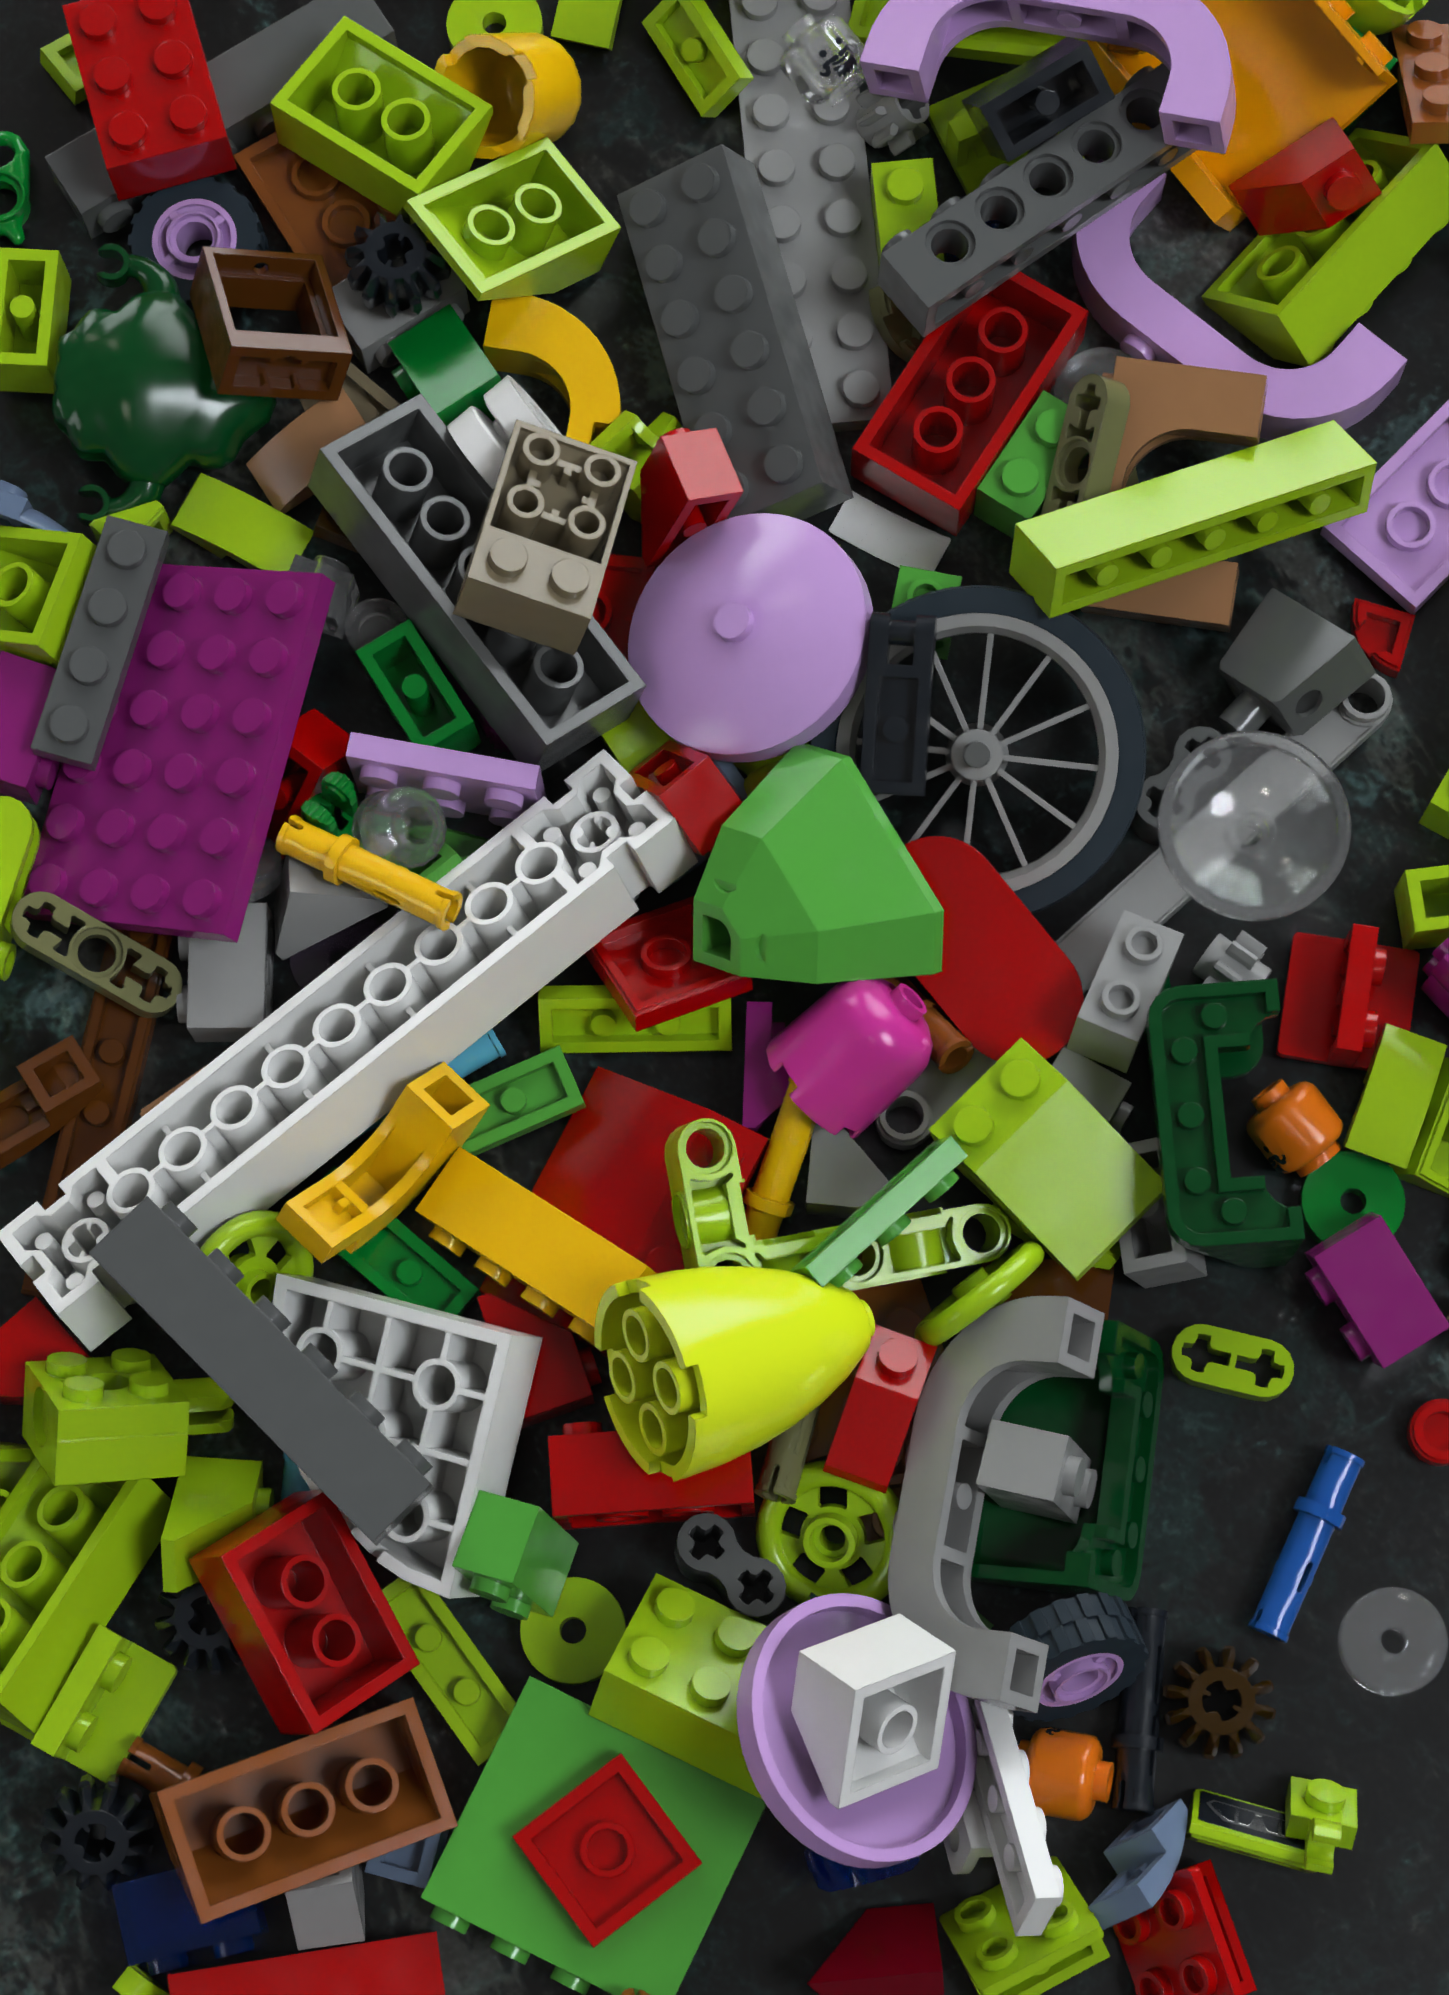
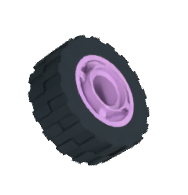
M214 177L202 178L159 190L152 196L148 195L141 203L142 208L139 213L134 214L131 221L132 233L128 234V247L132 255L147 257L171 273L178 284L181 298L193 313L194 309L189 293L200 256H187L186 252L194 242L210 240L212 241L210 247L269 251L268 239L263 231L264 228L251 202L244 194H238L235 186L225 181L224 183L217 182ZM258 263L254 268H262L266 263Z
M1102 1592L1090 1595L1088 1593L1077 1594L1075 1597L1062 1598L1044 1608H1038L1029 1613V1616L1021 1621H1017L1010 1627L1008 1632H1013L1049 1645L1038 1713L1015 1710L1013 1712L1018 1717L1022 1715L1025 1720L1032 1722L1034 1720L1049 1722L1059 1718L1067 1719L1076 1716L1078 1713L1093 1710L1107 1700H1112L1123 1689L1129 1687L1137 1680L1138 1674L1143 1672L1146 1667L1145 1660L1149 1659V1652L1126 1603H1123L1122 1598L1116 1595L1112 1597L1108 1593Z

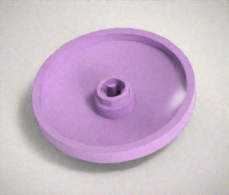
M757 513L735 516L712 524L692 535L676 547L658 566L640 595L633 613L628 640V662L646 684L639 698L643 708L657 726L677 743L706 754L711 759L735 763L766 760L783 755L792 747L804 745L811 741L835 721L847 707L867 669L870 619L873 606L867 584L860 570L849 555L825 532L808 522L786 515Z
M837 1593L815 1597L786 1611L775 1618L755 1640L743 1665L738 1685V1734L742 1753L755 1787L775 1818L790 1834L815 1853L846 1866L871 1869L890 1867L915 1858L934 1848L951 1833L961 1819L968 1805L976 1776L977 1740L975 1725L967 1696L950 1691L937 1769L841 1809H837L830 1804L791 1712L799 1651L892 1616L891 1607L887 1603L863 1595Z

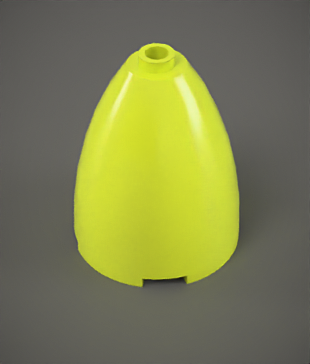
M711 1266L667 1271L616 1283L610 1286L603 1294L595 1319L594 1344L600 1351L607 1350L609 1374L615 1390L614 1394L605 1396L604 1400L616 1431L635 1462L648 1475L661 1471L667 1476L672 1477L673 1482L721 1466L764 1445L793 1427L822 1404L846 1380L867 1352L871 1337L875 1332V1320L869 1305L864 1300L859 1299L854 1292L843 1287L838 1288L829 1282L822 1287L806 1275L786 1270L750 1266Z

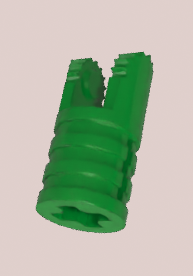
M339 771L331 772L321 781L322 793L313 796L308 801L306 800L301 806L302 819L338 837L345 833L360 841V847L362 848L360 817L354 785L345 773L342 774Z

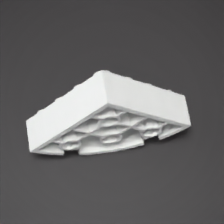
M277 1273L272 1304L292 1323L282 1333L300 1351L311 1342L338 1370L330 1379L334 1386L347 1399L358 1390L385 1417V1420L377 1429L395 1447L405 1438L433 1466L424 1477L433 1485L434 1489L377 1546L340 1510L352 1535L369 1553L377 1557L376 1562L409 1583L448 1599L479 1597L469 1590L471 1581L456 1570L452 1564L479 1490L504 1497L506 1495L543 1338L315 1277ZM298 1467L300 1474L302 1475L303 1479L305 1480L311 1490L320 1489Z

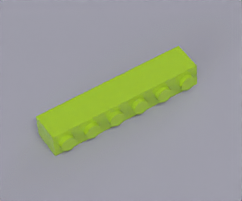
M1335 420L1322 423L1015 523L1009 573L1028 595L1034 597L1035 603L1050 619L1365 513L1368 508L1377 462Z

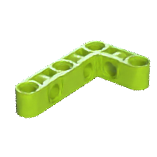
M701 1118L677 1127L669 1135L665 1144V1163L672 1196L674 1226L681 1245L685 1269L716 1266L719 1262H723L729 1266H750L790 1271L839 1227H828L756 1241L755 1234L749 1235L740 1188V1183L745 1182V1178L742 1179L736 1143L732 1132L723 1123L715 1119ZM692 1133H700L706 1136L712 1144L713 1158L706 1168L694 1165L688 1158L686 1143ZM973 1204L946 1210L938 1207L907 1213L906 1215L911 1220V1223L886 1245L881 1247L876 1240L862 1252L863 1266L840 1287L853 1291L947 1273L948 1269L990 1262L999 1258L1008 1249L1011 1241V1225L1007 1216L999 1208L991 1204ZM970 1217L979 1220L986 1232L985 1243L978 1252L970 1249L963 1238V1228Z

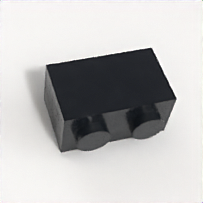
M1066 37L962 100V103L989 154L1010 162L1116 97L1088 43Z

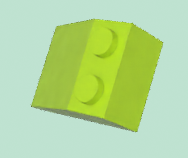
M548 137L407 200L404 205L405 211L478 301L551 294L599 272L621 229L618 222Z
M0 525V651H5L57 669L97 548L82 533Z
M1022 1037L928 1129L934 1141L948 1136L953 1137L968 1155L956 1168L1033 1241L1038 1242L1044 1251L1076 1281L1163 1196L1161 1177L1086 1098Z

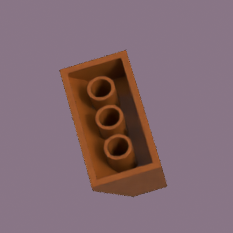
M413 1697L397 1701L330 1726L315 1735L303 1736L149 1794L170 1859L200 1924L207 1923L458 1826Z

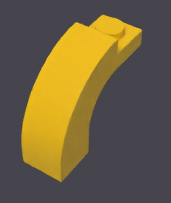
M535 296L492 300L483 343L484 354L496 371L534 377L554 388L562 396L570 410L566 437L590 444L622 413L617 377L609 356L598 338L577 317L547 300Z
M442 1062L407 1084L386 1118L368 1140L336 1170L287 1201L277 1215L276 1220L321 1264L344 1249L352 1254L393 1221L435 1179L459 1146L462 1147L490 1104L450 1066Z

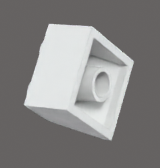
M900 1613L799 1651L791 1712L827 1799L837 1809L928 1773L939 1766L956 1650Z

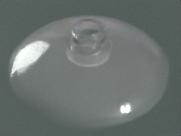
M1253 730L1228 733L1207 741L1185 757L1171 775L1159 804L1157 818L1159 845L1164 861L1176 882L1190 897L1205 908L1217 914L1242 921L1256 922L1280 919L1297 913L1314 903L1325 893L1340 873L1351 841L1352 825L1348 801L1338 778L1322 758L1303 744L1289 737L1266 731ZM1240 827L1253 829L1257 834L1258 842L1251 846L1242 844L1237 838V829Z

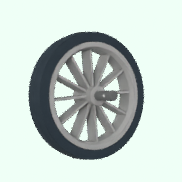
M986 585L957 586L928 592L890 609L887 613H892V619L916 621L917 614L937 615L936 641L957 635L988 634L977 723L967 724L935 651L934 665L961 727L952 733L930 717V724L950 739L946 748L929 746V753L945 754L946 765L928 772L926 780L946 771H950L955 780L909 842L920 838L957 786L962 782L970 785L964 842L970 845L976 787L987 785L1021 863V867L1000 872L999 874L1032 914L1064 900L1085 885L1113 856L1134 819L1142 795L1147 753L1145 727L1140 705L1124 668L1105 642L1078 617L1068 612L1049 619L1035 603L1034 597L1024 591ZM994 635L1023 642L1036 648L1046 656L994 727L984 724L993 640ZM891 645L889 664H898L914 652V647ZM1052 659L1074 681L1082 693L1086 704L1004 739L999 732L1000 728ZM867 669L847 707L823 732L809 741V745L850 756L856 767L857 745H862V738H858L865 708ZM1086 710H1090L1097 736V765L1009 755L1008 744ZM1008 761L1096 771L1090 798L1078 821L1074 823L1005 772ZM1000 776L1072 828L1055 847L1030 863H1027L992 783ZM877 794L875 798L877 801H880L894 794Z

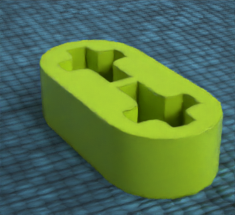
M1195 1324L1183 1329L1176 1336L1169 1350V1363L1172 1371L1182 1382L1194 1387L1253 1401L1267 1402L1277 1398L1289 1387L1294 1376V1362L1290 1353L1282 1344L1270 1339L1207 1324ZM1197 1339L1208 1341L1207 1352L1212 1355L1228 1358L1227 1364L1222 1365L1209 1362L1201 1372H1196L1191 1369V1358L1182 1355V1347L1192 1348ZM1261 1354L1271 1356V1367L1280 1371V1378H1271L1265 1387L1255 1385L1256 1375L1251 1371L1235 1368L1236 1360L1256 1363Z

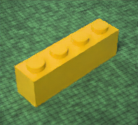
M460 1146L415 1209L416 1212L434 1225V1228L428 1235L431 1239L459 1258L466 1248L476 1253L480 1257L474 1266L505 1288L512 1278L525 1285L526 1288L520 1297L547 1316L553 1318L559 1309L563 1310L573 1317L568 1328L593 1346H595L596 1313L605 1291L616 1283L657 1274L643 1262Z

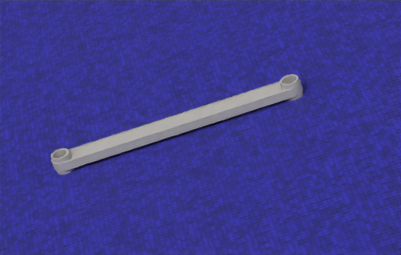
M1375 673L1367 682L1353 692L1364 693L1373 698L1377 704V711L1367 714L1359 712L1352 707L1347 697L1303 735L1292 736L1286 732L1055 941L1078 971L1082 981L1083 997L1089 991L1124 909L1161 925L1165 924L1382 726L1391 711L1393 703L1390 686L1384 678ZM974 1048L972 1058L965 1067L956 1073L944 1074L930 1058L922 1074L875 1120L876 1132L882 1142L893 1149L902 1151L914 1149L923 1144L931 1137L928 1129L997 1061L988 1058ZM896 1107H909L918 1113L922 1124L912 1133H899L890 1128L886 1121L887 1114Z

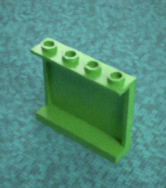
M529 1676L457 1822L458 1826L454 1828L420 1898L435 1905L429 1916L432 1919L462 1934H466L471 1923L494 1934L495 1936L489 1946L490 1948L526 1965L531 1954L555 1965L550 1978L583 1995L587 1994L591 1984L613 1995H621L628 1988H634L635 1995H637L639 1989L650 1995H676L767 1805L762 1799L588 1715L591 1708L590 1705ZM621 1753L703 1864L593 1948L512 1836Z

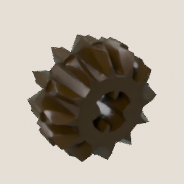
M1232 1646L1222 1648L1217 1667L1214 1666L1208 1649L1206 1647L1198 1648L1195 1650L1194 1655L1200 1675L1187 1663L1178 1661L1172 1670L1187 1687L1166 1685L1162 1688V1697L1182 1702L1181 1709L1172 1710L1163 1716L1164 1723L1166 1725H1175L1186 1719L1190 1727L1180 1735L1177 1741L1182 1748H1187L1194 1743L1199 1734L1205 1736L1201 1749L1203 1759L1212 1760L1215 1758L1220 1738H1222L1226 1752L1231 1759L1241 1757L1243 1755V1748L1238 1732L1249 1742L1258 1745L1265 1739V1735L1251 1721V1718L1262 1721L1275 1718L1276 1710L1268 1705L1256 1704L1255 1697L1264 1696L1273 1691V1683L1271 1680H1264L1253 1686L1250 1684L1247 1678L1259 1666V1662L1254 1657L1245 1661L1238 1671L1234 1670L1233 1664L1236 1655L1235 1648ZM1215 1685L1219 1694L1231 1693L1235 1705L1226 1709V1713L1231 1716L1229 1720L1222 1721L1217 1711L1205 1712L1202 1700L1211 1696V1693L1206 1690L1207 1686Z

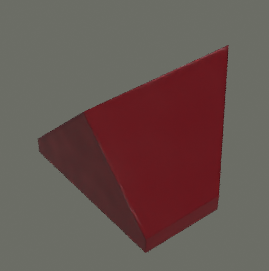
M934 1903L866 1909L807 1985L819 1995H944L943 1968Z

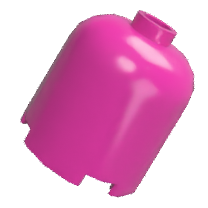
M884 979L839 982L769 1042L766 1048L769 1065L774 1072L784 1066L788 1075L797 1085V1088L789 1096L811 1120L833 1135L838 1134L845 1127L852 1139L857 1138L927 1067L933 1048L929 1027L923 1017L927 1012V1008L919 995L903 983L896 987Z

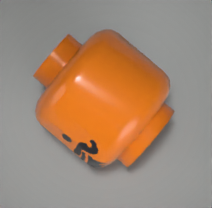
M1281 1078L1266 1087L1251 1100L1257 1111L1248 1120L1246 1131L1277 1172L1286 1174L1296 1171L1299 1177L1302 1178L1321 1167L1342 1148L1337 1142L1343 1131L1342 1120L1313 1083L1302 1081L1288 1087Z
M1043 1727L1034 1733L1031 1740L1022 1739L1018 1748L1026 1752L1029 1760V1785L1036 1807H1040L1043 1810L1045 1816L1082 1821L1092 1813L1096 1801L1108 1802L1113 1784L1114 1763L1103 1761V1750L1096 1736L1064 1729Z

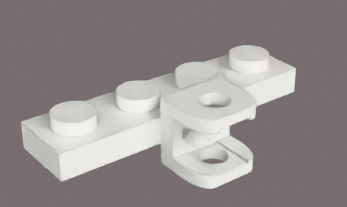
M967 1697L974 1720L977 1740V1765L973 1785L975 1790H972L968 1805L961 1819L951 1833L943 1840L951 1872L953 1874H969L980 1857H993L1015 1937L1041 1936L1056 1907H1059L1062 1903L1064 1883L1059 1867L1052 1865L1045 1841L1047 1826L1044 1812L1040 1807L1035 1806L1030 1789L1029 1760L1026 1752L1018 1748L1012 1727L1013 1710L1000 1708Z

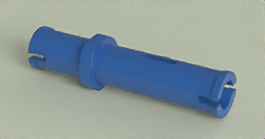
M1328 1444L1323 1450L1324 1455L1306 1496H1298L1294 1504L1293 1510L1298 1513L1279 1558L1273 1567L1272 1574L1256 1611L1247 1625L1253 1630L1283 1643L1288 1642V1635L1307 1591L1313 1582L1314 1575L1334 1529L1341 1531L1346 1517L1341 1513L1360 1469L1365 1464V1461L1360 1457Z

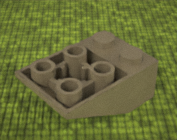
M516 419L464 575L453 614L575 655L594 612L638 461Z

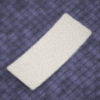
M852 491L854 498L843 503L829 528L830 533L900 568V565L935 571L951 542V538L911 522Z

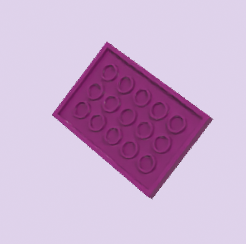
M162 564L96 769L92 771L61 762L42 828L39 849L24 896L39 891L52 893L113 929L233 943L238 942L335 582L323 573ZM42 908L37 915L28 912L24 915L33 920L51 922L53 913L48 909Z

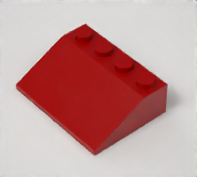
M598 1066L582 1095L586 1108L572 1114L531 1192L643 1262L657 1274L685 1269L681 1245L674 1226L672 1196L665 1163V1144L669 1135L677 1127L701 1118L715 1119L723 1123L732 1132L736 1143L742 1179L745 1178V1182L740 1183L742 1198L746 1188L753 1185L758 1175L768 1146V1138L708 1108ZM692 1133L686 1143V1153L694 1165L706 1168L713 1158V1147L706 1136L700 1133ZM486 1276L479 1289L482 1295L490 1293L571 1332L575 1342L585 1347L590 1346L592 1351L608 1358L607 1350L600 1351L568 1328V1325L573 1320L572 1316L559 1309L555 1316L551 1318L520 1297L526 1288L525 1285L512 1278L505 1288Z

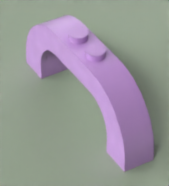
M889 0L872 25L860 58V64L870 93L928 103L939 68L946 55L961 40L981 30L1010 27L1132 47L1152 54L1170 71L1159 109L1165 144L1226 154L1235 121L1236 93L1227 41L1217 20L1200 0Z
M1163 173L1073 235L1071 246L1072 267L1079 293L1094 319L1109 335L1120 343V348L1126 357L1267 375L1268 387L1260 438L1273 440L1335 420L1345 430L1373 412L1400 381L1407 359L1360 323L1354 327L1329 356L1318 363L1298 369L1274 368L1248 356L1148 278L1133 257L1130 237L1137 226L1161 201L1166 173Z

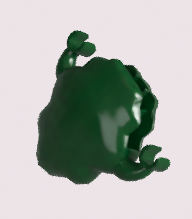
M113 243L104 244L98 250L99 256L106 259H118L122 262L123 266L116 273L98 272L96 274L98 281L103 286L116 288L125 284L129 277L140 283L143 293L133 296L116 311L98 308L89 310L80 319L74 330L58 339L56 350L57 362L54 371L52 414L55 424L68 436L73 449L80 458L89 461L107 462L116 475L124 483L128 484L126 490L116 498H109L103 488L94 484L84 485L79 489L78 493L80 496L86 498L96 497L103 502V508L97 514H76L77 519L90 527L89 524L93 520L155 500L159 502L164 489L188 467L221 470L236 459L244 442L270 421L277 404L276 397L217 394L196 316L181 298L178 284L172 274L155 261L147 257L127 254L124 248Z

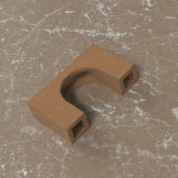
M1116 356L1114 374L1106 372L1102 374L1103 377L1122 382L1127 387L1130 395L1129 414L1110 492L1126 488L1133 470L1143 457L1155 448L1172 441L1191 439L1247 447L1259 444L1268 387L1267 375ZM1219 561L1082 607L1080 610L1083 613L1230 633L1239 565L1236 562Z

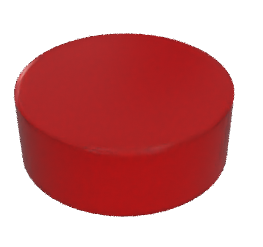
M1434 1399L1424 1403L1412 1414L1407 1425V1440L1412 1452L1421 1461L1432 1466H1449V1399Z

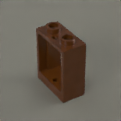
M202 246L189 295L217 394L338 401L353 352L322 255ZM258 263H266L262 268H254ZM229 307L296 311L303 334L236 330Z

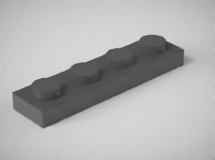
M107 515L30 747L34 755L95 771L171 540L168 531Z

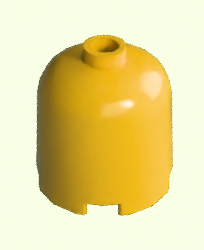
M502 32L470 34L464 37V40L458 42L449 54H442L437 60L434 69L493 106V115L475 158H501L545 137L554 142L561 138L574 124L581 105V79L573 58L560 43L540 33Z

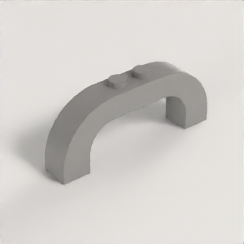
M1066 1296L1024 1297L988 1310L964 1328L950 1342L937 1360L923 1387L914 1418L910 1444L905 1453V1473L899 1507L893 1519L894 1534L888 1567V1591L892 1616L900 1613L956 1650L950 1691L1000 1708L1038 1713L1049 1645L1013 1632L989 1630L976 1612L971 1595V1571L985 1492L975 1483L991 1419L1000 1421L1007 1406L1023 1389L1039 1380L1051 1377L1094 1379L1105 1313Z

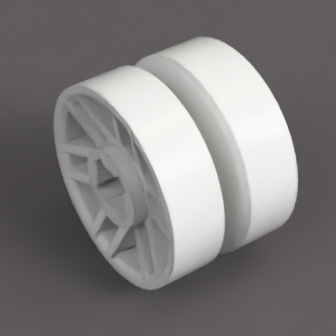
M509 375L483 395L486 406L496 420L492 422L480 409L470 406L447 425V429L458 447L492 489L494 488L516 419L561 434L531 396Z

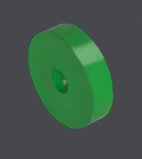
M1354 1150L1338 1152L1321 1167L1308 1174L1299 1193L1298 1206H1302L1303 1224L1306 1232L1319 1244L1369 1212L1381 1215L1394 1235L1404 1216L1405 1194L1400 1179L1386 1162ZM1346 1193L1357 1195L1363 1204L1362 1211L1356 1214L1346 1212L1341 1206V1196Z

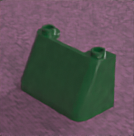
M1277 978L1179 985L1167 988L1155 997L1148 1010L1146 1021L1164 1212L1168 1231L1178 1244L1187 1249L1248 1268L1286 1266L1305 1240L1302 1206L1287 1207L1277 1202L1266 1189L1265 1175L1231 1178L1221 1080L1246 1076L1257 1066L1263 1054L1262 1022L1266 1019L1277 1017L1280 1012Z
M1104 1320L1094 1379L1070 1377L1045 1378L1023 1389L1010 1402L1000 1421L1068 1435L1092 1460L1090 1469L1097 1471L1095 1494L1088 1509L1080 1508L1077 1524L1000 1507L985 1493L971 1571V1581L1075 1596L1083 1593L1090 1595L1102 1592L1108 1593L1112 1597L1116 1595L1122 1598V1601H1130L1135 1596L1142 1572L1164 1380L1163 1353L1156 1340L1120 1321Z

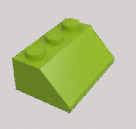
M346 16L342 17L270 102L279 144L396 216L401 208H404L407 200L469 172L493 115V106Z

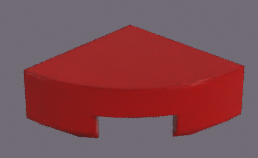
M1355 598L1350 614L1352 635L1357 639L1371 665L1381 673L1396 679L1416 615Z

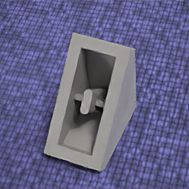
M286 855L273 907L275 953L284 960L387 908L388 904L345 882L336 886L323 879L322 871Z
M816 1123L811 1142L805 1214L849 1218L889 1181L844 1128L838 1134L833 1135Z

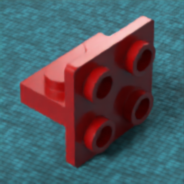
M1353 923L1345 939L1303 932L1295 933L1291 942L1276 1054L1282 1058L1367 1071L1385 1023L1410 1031L1420 954L1415 950L1378 945L1379 927Z
M1211 1859L1175 1871L1165 1892L1153 1908L1113 1926L1130 1971L1136 1995H1246L1257 1990Z

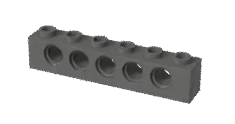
M1163 63L1155 69L1151 66L1140 69L1128 80L1124 89L1115 95L1116 98L1076 121L1059 134L1056 133L1033 147L1025 157L1013 165L1009 166L1007 163L995 167L984 177L979 188L962 199L955 196L945 201L936 209L930 221L914 232H911L909 229L903 230L888 241L881 253L877 284L923 338L1197 151V149L1164 143L1159 109L1170 71ZM1131 123H1143L1151 129H1137ZM1094 155L1101 158L1104 162H1090L1082 156ZM1048 188L1054 191L1056 195H1041L1034 189ZM997 220L1005 223L1008 227L995 229L988 226L985 222ZM949 253L955 255L960 260L957 262H944L938 259L936 255Z

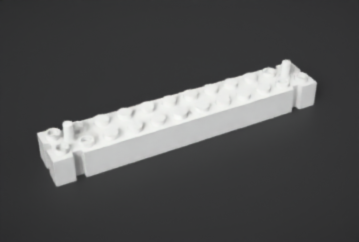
M602 749L564 780L570 790L566 795L554 804L543 796L436 882L452 891L460 892L463 896L460 912L454 923L450 922L448 930L442 931L436 928L435 925L404 910L399 911L62 1180L58 1185L65 1195L45 1210L36 1201L0 1230V1241L20 1267L33 1280V1284L56 1314L88 1350L92 1352L132 1319L124 1308L135 1304L136 1301L88 1252L146 1196L160 1209L166 1203L172 1201L198 1228L189 1239L199 1249L213 1232L232 1218L250 1211L268 1210L387 1114L407 1084L442 1062L449 1064L636 913L639 908L635 900L639 897L640 892L651 886L658 893H661L698 863L676 818L647 790L641 794L633 777L608 752Z

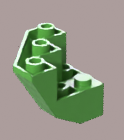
M806 743L792 747L722 824L694 896V961L741 977L811 984L932 975L942 971L944 909L850 756Z

